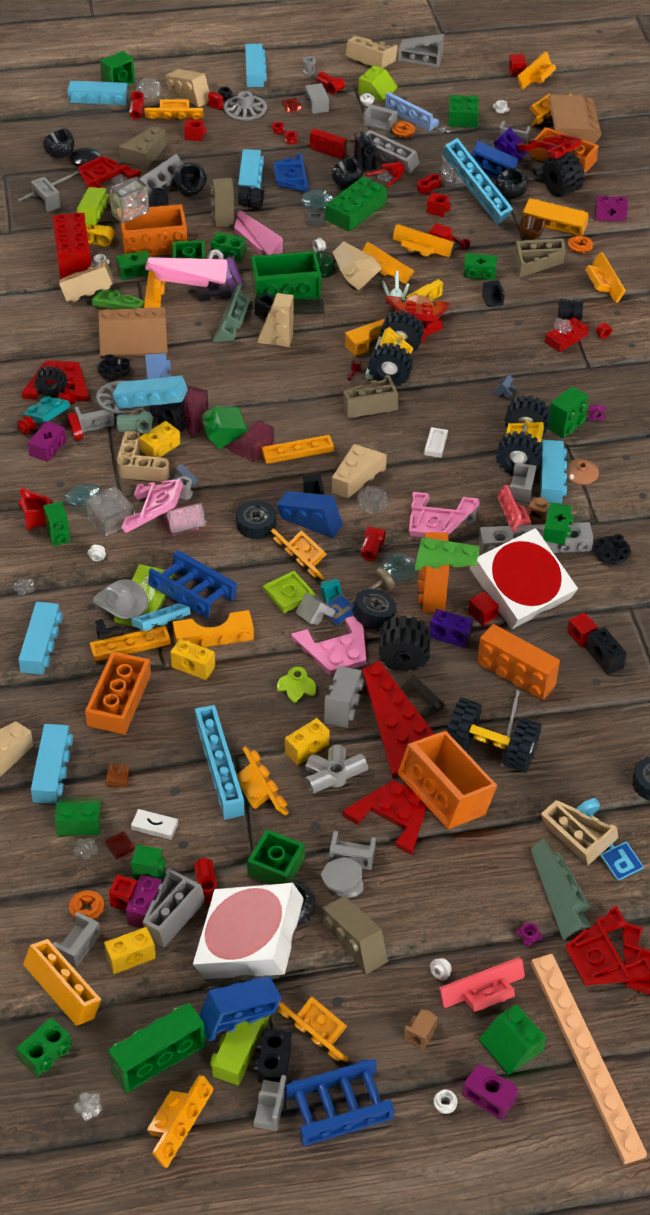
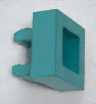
M336 578L320 583L322 599L326 604L342 594L340 581Z

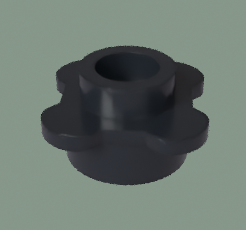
M221 87L218 90V93L223 96V100L232 98V91L229 87Z

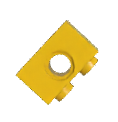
M179 639L170 652L172 668L207 680L215 668L214 651L183 639Z
M318 718L314 719L285 737V754L298 766L306 761L311 754H317L329 746L330 730Z
M147 927L104 942L106 957L113 974L156 959L155 944Z

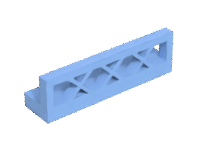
M390 92L386 93L385 108L398 111V116L427 131H431L439 125V120L433 118V114Z

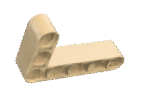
M141 408L129 413V415H138L145 411V409ZM125 431L117 458L118 475L124 479L159 482L168 480V460L161 457L139 456V437L143 434L138 431Z

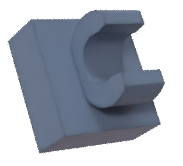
M507 375L498 384L493 393L497 397L503 393L506 398H509L512 392L516 390V387L511 384L514 378Z
M180 463L176 468L180 473L175 476V480L181 476H187L192 480L193 485L199 481L183 464Z

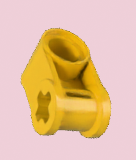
M86 224L89 244L103 247L110 245L115 236V230L112 227Z

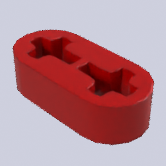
M430 174L417 182V191L426 194L440 187L442 182L441 175Z
M76 412L67 414L68 425L74 441L83 439L82 428Z

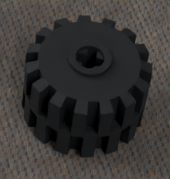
M568 152L557 159L548 158L544 161L542 177L547 189L554 196L561 197L582 188L585 180L583 175L585 174L582 169V163L579 162V158L575 157L574 153Z
M393 617L391 621L387 620L384 622V626L380 628L379 659L381 662H384L385 666L393 667V670L396 671L399 669L406 672L410 669L413 671L418 670V667L425 666L430 658V628L425 626L424 621H417L416 617Z

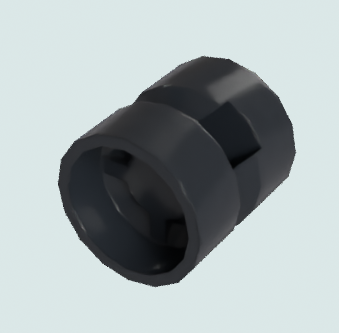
M242 185L238 194V204L247 207L251 205L253 208L261 209L264 201V189L254 188L252 190L251 187Z
M559 299L558 320H568L569 317L571 319L575 317L582 321L583 300L574 299L570 302L568 299Z

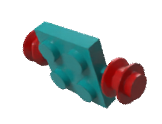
M64 389L63 393H58V398L46 396L40 400L41 402L28 407L27 411L22 413L23 420L19 419L17 422L18 430L23 434L29 435L30 430H36V422L44 424L71 407L70 403L75 404V393L72 390Z

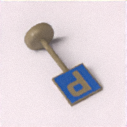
M379 567L374 572L377 582L368 589H376L381 586L384 590L391 591L395 588V583L390 574L383 567ZM340 594L327 604L336 610L333 617L324 615L338 628L345 623V618L353 616L352 608L356 597L349 601L343 594Z

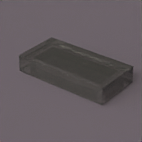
M293 299V314H324L323 299Z

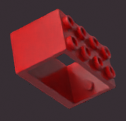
M85 214L52 215L60 279L76 272L80 273L88 270L87 267L91 266V256Z

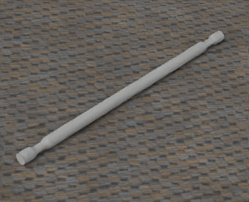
M77 171L74 174H70L51 184L53 186L57 185L73 177L74 175H78L79 173ZM32 193L24 196L23 198H19L18 202L22 201L23 199L31 197Z
M516 690L515 693L516 696L514 698L509 726L506 735L508 737L511 736L513 721L518 702V696L520 693L519 690ZM503 750L502 761L500 764V766L502 767L505 764V758L507 753L506 750Z

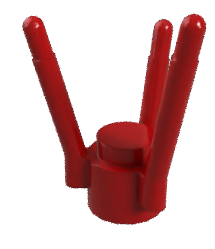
M400 161L382 164V167L388 168L366 173V176L389 171V174L395 177L386 185L388 188L397 179L402 178L401 174L404 173V166Z

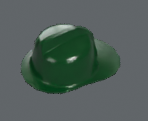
M323 251L316 253L321 278L332 276L335 272V264L331 255Z

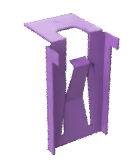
M234 256L226 258L225 285H230L231 291L235 290L239 283L244 288ZM231 272H232V274H233V276H234V278H235L237 284L235 283L234 279L232 278Z

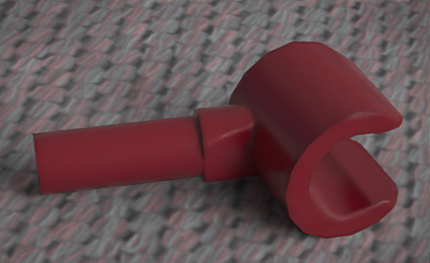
M454 236L453 239L460 244L461 250H465L466 246L470 247L471 241L464 238L460 240Z
M355 359L352 360L351 372L347 378L349 381L352 380L356 372L361 371V361L360 363H355Z

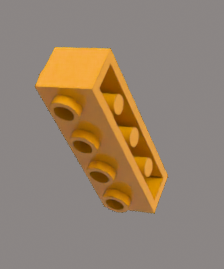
M529 198L523 211V216L525 217L532 216L538 219H545V228L577 236H583L588 225V212Z
M48 939L30 945L23 963L24 967L76 1026L93 1020L102 999Z

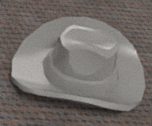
M123 579L110 584L94 596L92 602L121 619L131 620L144 613L147 608L148 598L144 589L138 583Z

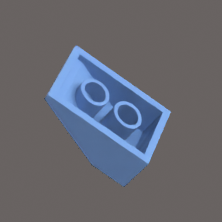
M166 353L145 355L147 379L171 377V373H168L171 370L170 360L166 359ZM150 405V413L154 415L157 405Z

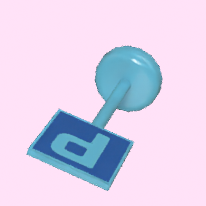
M592 798L579 805L576 809L587 816L594 817L593 814L600 808V803L596 798ZM627 841L616 847L611 844L609 846L610 850L600 854L617 882L644 869V866Z

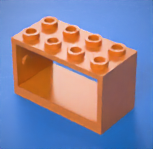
M182 204L119 210L124 254L147 250L149 256L173 254L172 241H187V226Z
M447 731L409 743L397 773L448 830L486 815L497 788L495 782Z

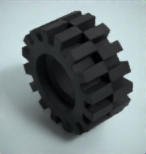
M48 365L44 368L41 367L36 374L35 388H37V392L41 391V395H51L52 398L56 395L58 397V393H63L64 389H66L67 375L62 369L59 371L57 366L56 369L53 368V365H50V368H48ZM45 380H53V381H55L56 383H55V384L48 383V382L45 381Z

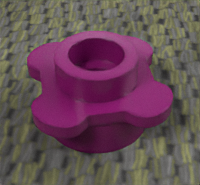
M599 404L591 405L589 407L590 415L588 419L590 421H603L605 419L604 411L606 407Z
M525 923L522 928L516 930V935L522 938L525 946H531L536 940L540 941L543 937L534 923Z

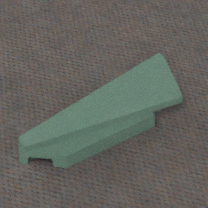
M240 283L232 293L212 342L234 340L236 328L239 329L242 325L250 297L243 294Z
M542 838L531 848V852L562 939L575 938L585 929L588 930L592 927L583 913L591 906L564 858L558 852L553 854L546 840Z

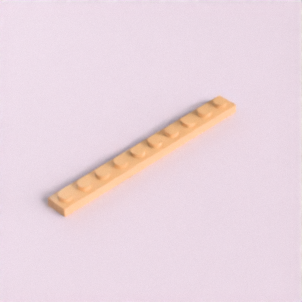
M553 954L532 959L531 966L623 1164L646 1158L647 1152Z

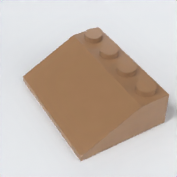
M579 95L549 96L555 130L595 144L602 134L594 101L589 97L586 98Z
M165 307L99 310L100 358H105L106 355L110 354L115 357H134L162 353L168 355Z

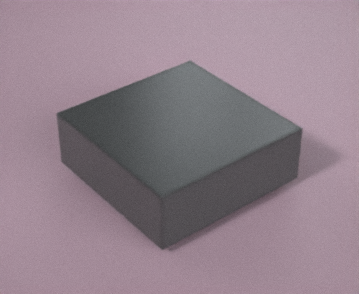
M308 212V226H324V212Z

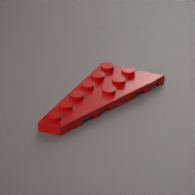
M377 661L363 668L362 673L393 778L398 775L397 773L407 745L435 735V733L382 663Z

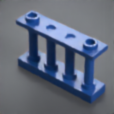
M179 550L173 553L171 567L162 573L152 568L149 570V586L175 601L189 606L191 610L207 619L210 617L211 604L221 596L230 601L236 598V582ZM177 571L184 574L176 582L168 578ZM192 579L200 583L191 590L183 586ZM206 588L214 591L206 599L198 595Z
M375 1058L371 1060L363 1059L354 1065L304 1080L296 1079L285 1085L286 1099L296 1098L305 1124L300 1127V1140L303 1146L393 1119V1103L391 1100H381L372 1077L373 1074H376L377 1062ZM363 1078L372 1101L371 1106L365 1108L358 1106L350 1081ZM341 1085L350 1109L348 1113L336 1114L327 1088ZM316 1091L319 1093L327 1115V1119L318 1122L313 1120L305 1098L306 1094Z

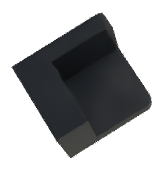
M499 280L483 283L482 297L487 306L504 305L505 291Z
M321 476L303 477V493L324 495Z
M103 619L95 621L99 640L124 635L122 626L106 628Z

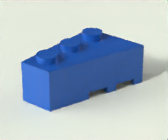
M477 141L471 153V156L485 174L491 176V178L497 179L501 172L516 167L518 163V158L480 141Z
M287 491L277 504L283 520L334 538L343 525L334 496Z
M270 976L254 978L243 983L237 982L223 988L217 987L208 992L199 1017L204 1022L205 1035L209 1042L216 1039L215 1034L226 1029L230 1033L236 1030L235 1025L244 1021H248L250 1024L276 1012L282 997Z

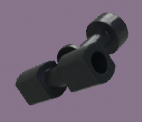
M209 281L207 288L197 289L199 302L209 301L210 297L219 296L220 299L231 297L230 285L219 286L215 282Z

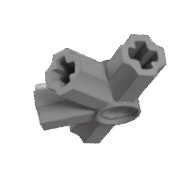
M333 745L328 750V760L315 754H311L308 758L305 768L306 771L313 774L305 777V783L311 794L330 786L342 787L345 785L346 779L367 771L368 764L362 754L346 759V748L341 745Z

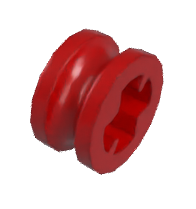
M274 122L271 125L274 134L281 135L285 132L284 123Z
M287 131L285 133V143L289 145L296 144L298 142L297 132Z
M603 322L596 328V334L600 338L606 339L611 335L613 329L608 323Z

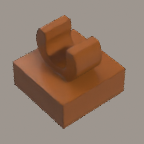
M111 763L108 766L106 785L127 787L130 772L129 766Z

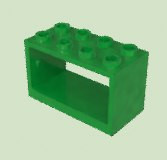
M315 251L251 256V283L255 298L268 292L276 297L277 293L293 295V303L321 301V272Z

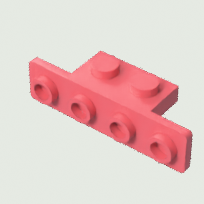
M504 485L503 489L498 493V500L511 531L516 532L517 527L520 525H531V520L525 506L516 504L509 486Z
M520 957L440 987L443 1007L447 1008L465 1001L476 1012L515 997L514 988L509 983L525 977L522 959Z

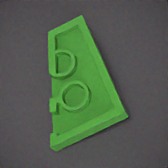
M100 289L92 299V305L114 310L144 308V301L131 295H121L120 291L116 289L113 291L109 289L102 291Z
M422 537L415 570H422V567L432 566V569H437L441 565H451L452 567L476 566L480 546Z

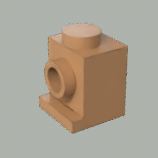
M534 497L528 508V515L531 523L534 525L546 523L550 503L543 497ZM535 514L540 515L541 519L535 517Z
M421 1009L418 1016H413L409 1026L405 1027L404 1041L425 1050L437 1028L438 1017L429 1010Z

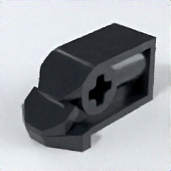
M363 132L354 133V158L359 161L363 171L377 169V147L374 140Z

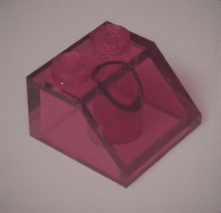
M188 385V391L183 399L184 409L186 410V429L192 438H196L203 427L201 415L208 410V390Z
M260 420L248 425V431L227 444L225 448L254 462L262 455L261 447L270 446L274 443V427Z
M201 503L169 510L160 515L167 533H173L174 536L185 534L184 530L191 529L192 532L202 529L203 525H207Z

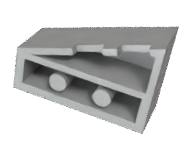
M444 34L403 39L399 46L398 61L439 67L443 59Z
M338 666L333 678V685L329 687L330 695L325 696L324 724L348 728L349 722L354 720L356 711L354 705L358 706L360 699L358 692L359 690L362 691L364 686V679H361L362 670Z
M167 868L165 879L159 885L158 894L155 900H152L143 920V925L147 927L153 942L164 948L206 902L200 884Z

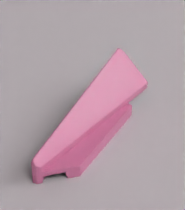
M241 210L237 212L234 232L239 237L247 238L249 246L260 255L283 253V238Z
M148 258L145 269L154 271L156 278L161 281L207 287L209 281L225 285L227 260Z

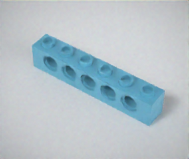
M456 138L446 144L442 155L494 222L498 225L509 218L513 208L460 140Z
M211 705L196 708V726L223 818L227 820L245 816L244 798L216 707Z

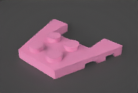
M181 480L162 481L160 485H156L154 482L149 483V486L138 484L134 496L137 500L147 498L142 512L125 518L122 525L123 531L127 533L175 508L183 487Z
M413 492L412 515H410L409 525L410 536L424 537L425 532H448V535H450L479 506V499L463 497L456 510L426 507L430 499L428 493Z
M354 616L345 618V624L350 634L319 643H314L308 629L291 634L292 641L298 643L301 646V650L305 653H309L314 658V661L329 675L335 674L338 666L354 669L366 665L364 629L361 622L357 621Z

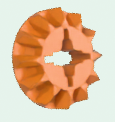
M397 122L392 126V133L400 138L411 137L415 133V126L409 122Z
M574 236L569 239L568 248L572 252L575 251L576 254L589 253L593 248V242L584 236Z
M91 890L78 892L69 902V911L73 918L79 912L91 919H98L104 910L102 896ZM82 903L85 904L86 906H89V905H90V906H91V911L88 910V909H84V910H83V905H82Z

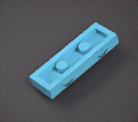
M178 603L132 618V626L139 628L141 631H148L154 626L166 625L172 620H182L184 616L190 615L191 612L189 606Z

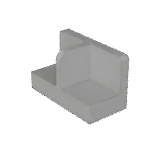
M308 593L304 595L296 610V614L308 623L315 625L321 622L324 614L333 617L336 612L325 602Z
M286 1075L281 1076L280 1083L263 1080L262 1089L258 1094L254 1127L273 1131L278 1130L285 1098V1085H287Z

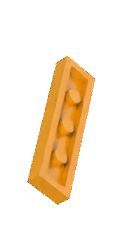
M330 435L261 447V453L266 464L334 452V444Z
M165 625L148 631H138L90 642V649L94 661L97 662L109 659L112 651L131 654L170 645L171 640Z

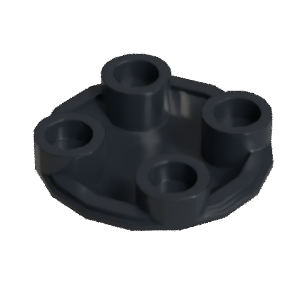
M88 147L76 149L71 153V160L74 166L83 165L100 157V153L97 150Z
M111 354L106 355L105 359L97 366L98 373L106 378H120L129 373L131 369L128 358L122 359Z
M621 534L597 538L595 541L594 554L604 563L611 565L625 562L630 556V545Z

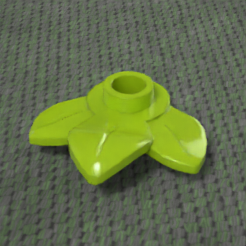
M296 666L288 671V675L278 680L277 691H286L291 702L296 703L304 693L314 697L316 694V684L314 680L307 677V672L304 668ZM299 673L301 676L295 677L294 674Z

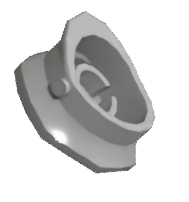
M341 857L326 864L321 873V878L331 893L335 896L351 898L357 897L363 892L362 867L358 862L348 857Z

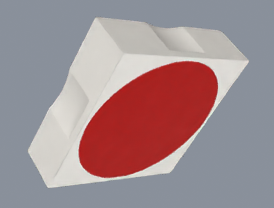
M536 528L479 556L477 565L469 568L482 588L499 604L498 611L511 630L533 619L540 612L550 610L571 599L578 590Z
M293 883L215 889L193 965L204 979L233 978L241 975H285L291 951L292 935L298 923L304 898Z

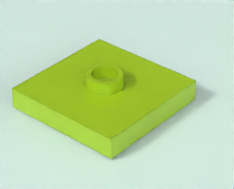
M295 571L263 585V591L283 614L298 607L306 593L315 597V593Z

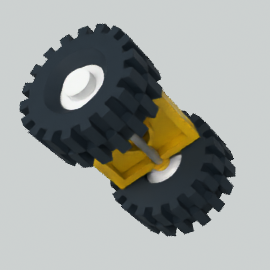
M401 310V313L394 311V314L391 312L386 316L380 330V337H382L380 344L373 350L368 363L369 374L373 375V380L381 381L384 380V376L389 375L394 386L396 384L401 386L402 383L404 384L408 380L413 367V358H410L413 350L416 351L424 334V325H421L422 321L417 320L418 317L416 315L411 316V312L405 314V311Z
M521 395V399L516 397L514 401L511 400L510 404H508L504 420L505 427L508 428L506 436H503L499 441L496 462L499 463L500 468L504 467V472L510 471V475L514 473L516 462L535 465L536 470L539 468L543 451L541 440L543 433H546L548 428L550 411L548 405L545 406V402H540L538 397L533 399L531 395L528 398L525 395Z
M461 697L456 703V707H454L453 714L450 717V723H448L447 732L465 752L468 750L469 745H471L472 739L485 744L491 741L495 747L507 751L505 758L506 767L526 773L539 742L542 724L521 717L512 737H508L478 727L482 704Z

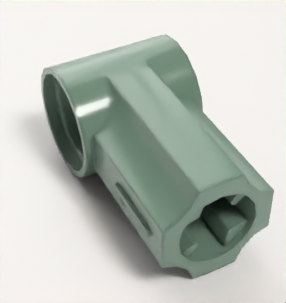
M143 411L138 415H117L118 432L138 431L146 434L151 431L153 416L149 412Z

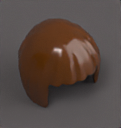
M522 216L519 222V231L522 237L527 240L537 239L544 230L545 219Z

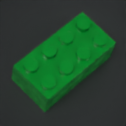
M362 176L325 205V221L346 231H352L386 204L387 187Z
M187 1003L184 1006L176 1007L167 1016L157 1018L148 1027L135 1031L131 1037L124 1041L116 1042L108 1049L111 1073L125 1094L205 1047L204 1022L191 1004Z

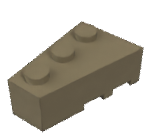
M151 127L119 146L120 162L147 169L167 145L166 130Z
M232 178L213 179V185H210L211 195H213V199H211V208H213V212H211L212 221H215L216 227L234 226Z
M563 238L516 241L514 257L519 278L563 264L566 253Z
M384 376V380L378 382L373 380L370 385L364 387L359 385L343 391L344 411L348 418H356L363 415H374L382 412L389 413L398 410V392L390 376Z
M346 896L323 907L325 926L334 933L366 975L388 962L382 929Z

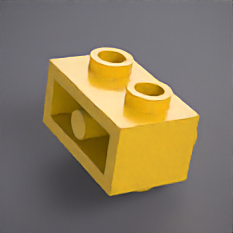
M164 421L151 429L149 433L139 437L140 451L150 457H161L180 445V431L167 421Z

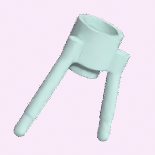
M396 271L395 288L390 293L384 280L381 283L387 296L401 297V302H405L409 283L406 284L404 292L399 289V272Z

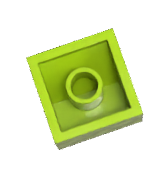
M373 65L359 78L358 93L362 95L369 93L374 96L375 100L381 102L386 100V93H394L398 89V86L387 70L379 66Z

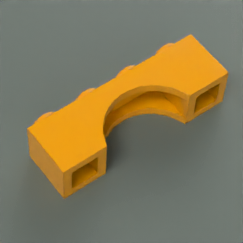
M385 319L345 332V346L354 357L369 352V344L379 338Z
M246 610L230 613L227 621L217 627H203L195 623L193 619L173 621V634L175 644L179 639H183L207 648L254 640V627L250 611Z

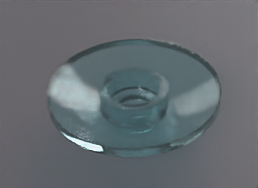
M320 189L309 190L302 195V203L311 209H323L332 200L330 193Z
M93 484L79 485L70 489L66 493L65 499L69 504L86 506L100 497L101 489Z
M402 553L390 554L380 564V567H383L395 582L408 581L417 573V570H415L416 561L411 556Z

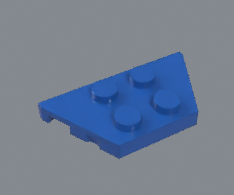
M302 153L297 154V157L294 159L288 157L273 163L277 186L308 192V182Z

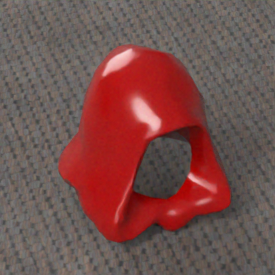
M25 488L19 489L21 500L18 501V505L24 513L26 530L46 525L43 506L54 503L53 500Z

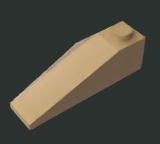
M344 241L332 252L342 274L357 290H360L382 269L374 257Z

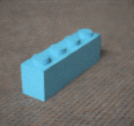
M245 44L247 87H264V81H267L265 49H262V44Z
M70 81L68 87L69 103L127 105L128 83Z
M243 149L238 194L242 185L249 186L252 190L254 188H261L264 156H261V150Z
M181 375L119 382L112 395L118 409L179 403L183 401L188 389Z
M542 440L540 497L545 498L547 502L562 503L563 496L567 494V485H564L567 481V473H564L567 468V461L564 460L566 459L567 448H564V441Z
M36 602L18 660L20 673L44 675L46 667H49L50 652L53 653L54 638H57L59 633L58 624H61L63 619V613L60 612L59 604Z
M44 724L31 786L32 801L35 803L57 804L59 796L63 795L64 784L62 779H66L67 775L65 763L70 760V750L68 748L73 744V734H70L69 725Z

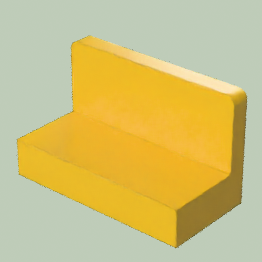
M438 279L431 284H426L407 295L406 299L414 295H422L432 301L442 295L443 282Z

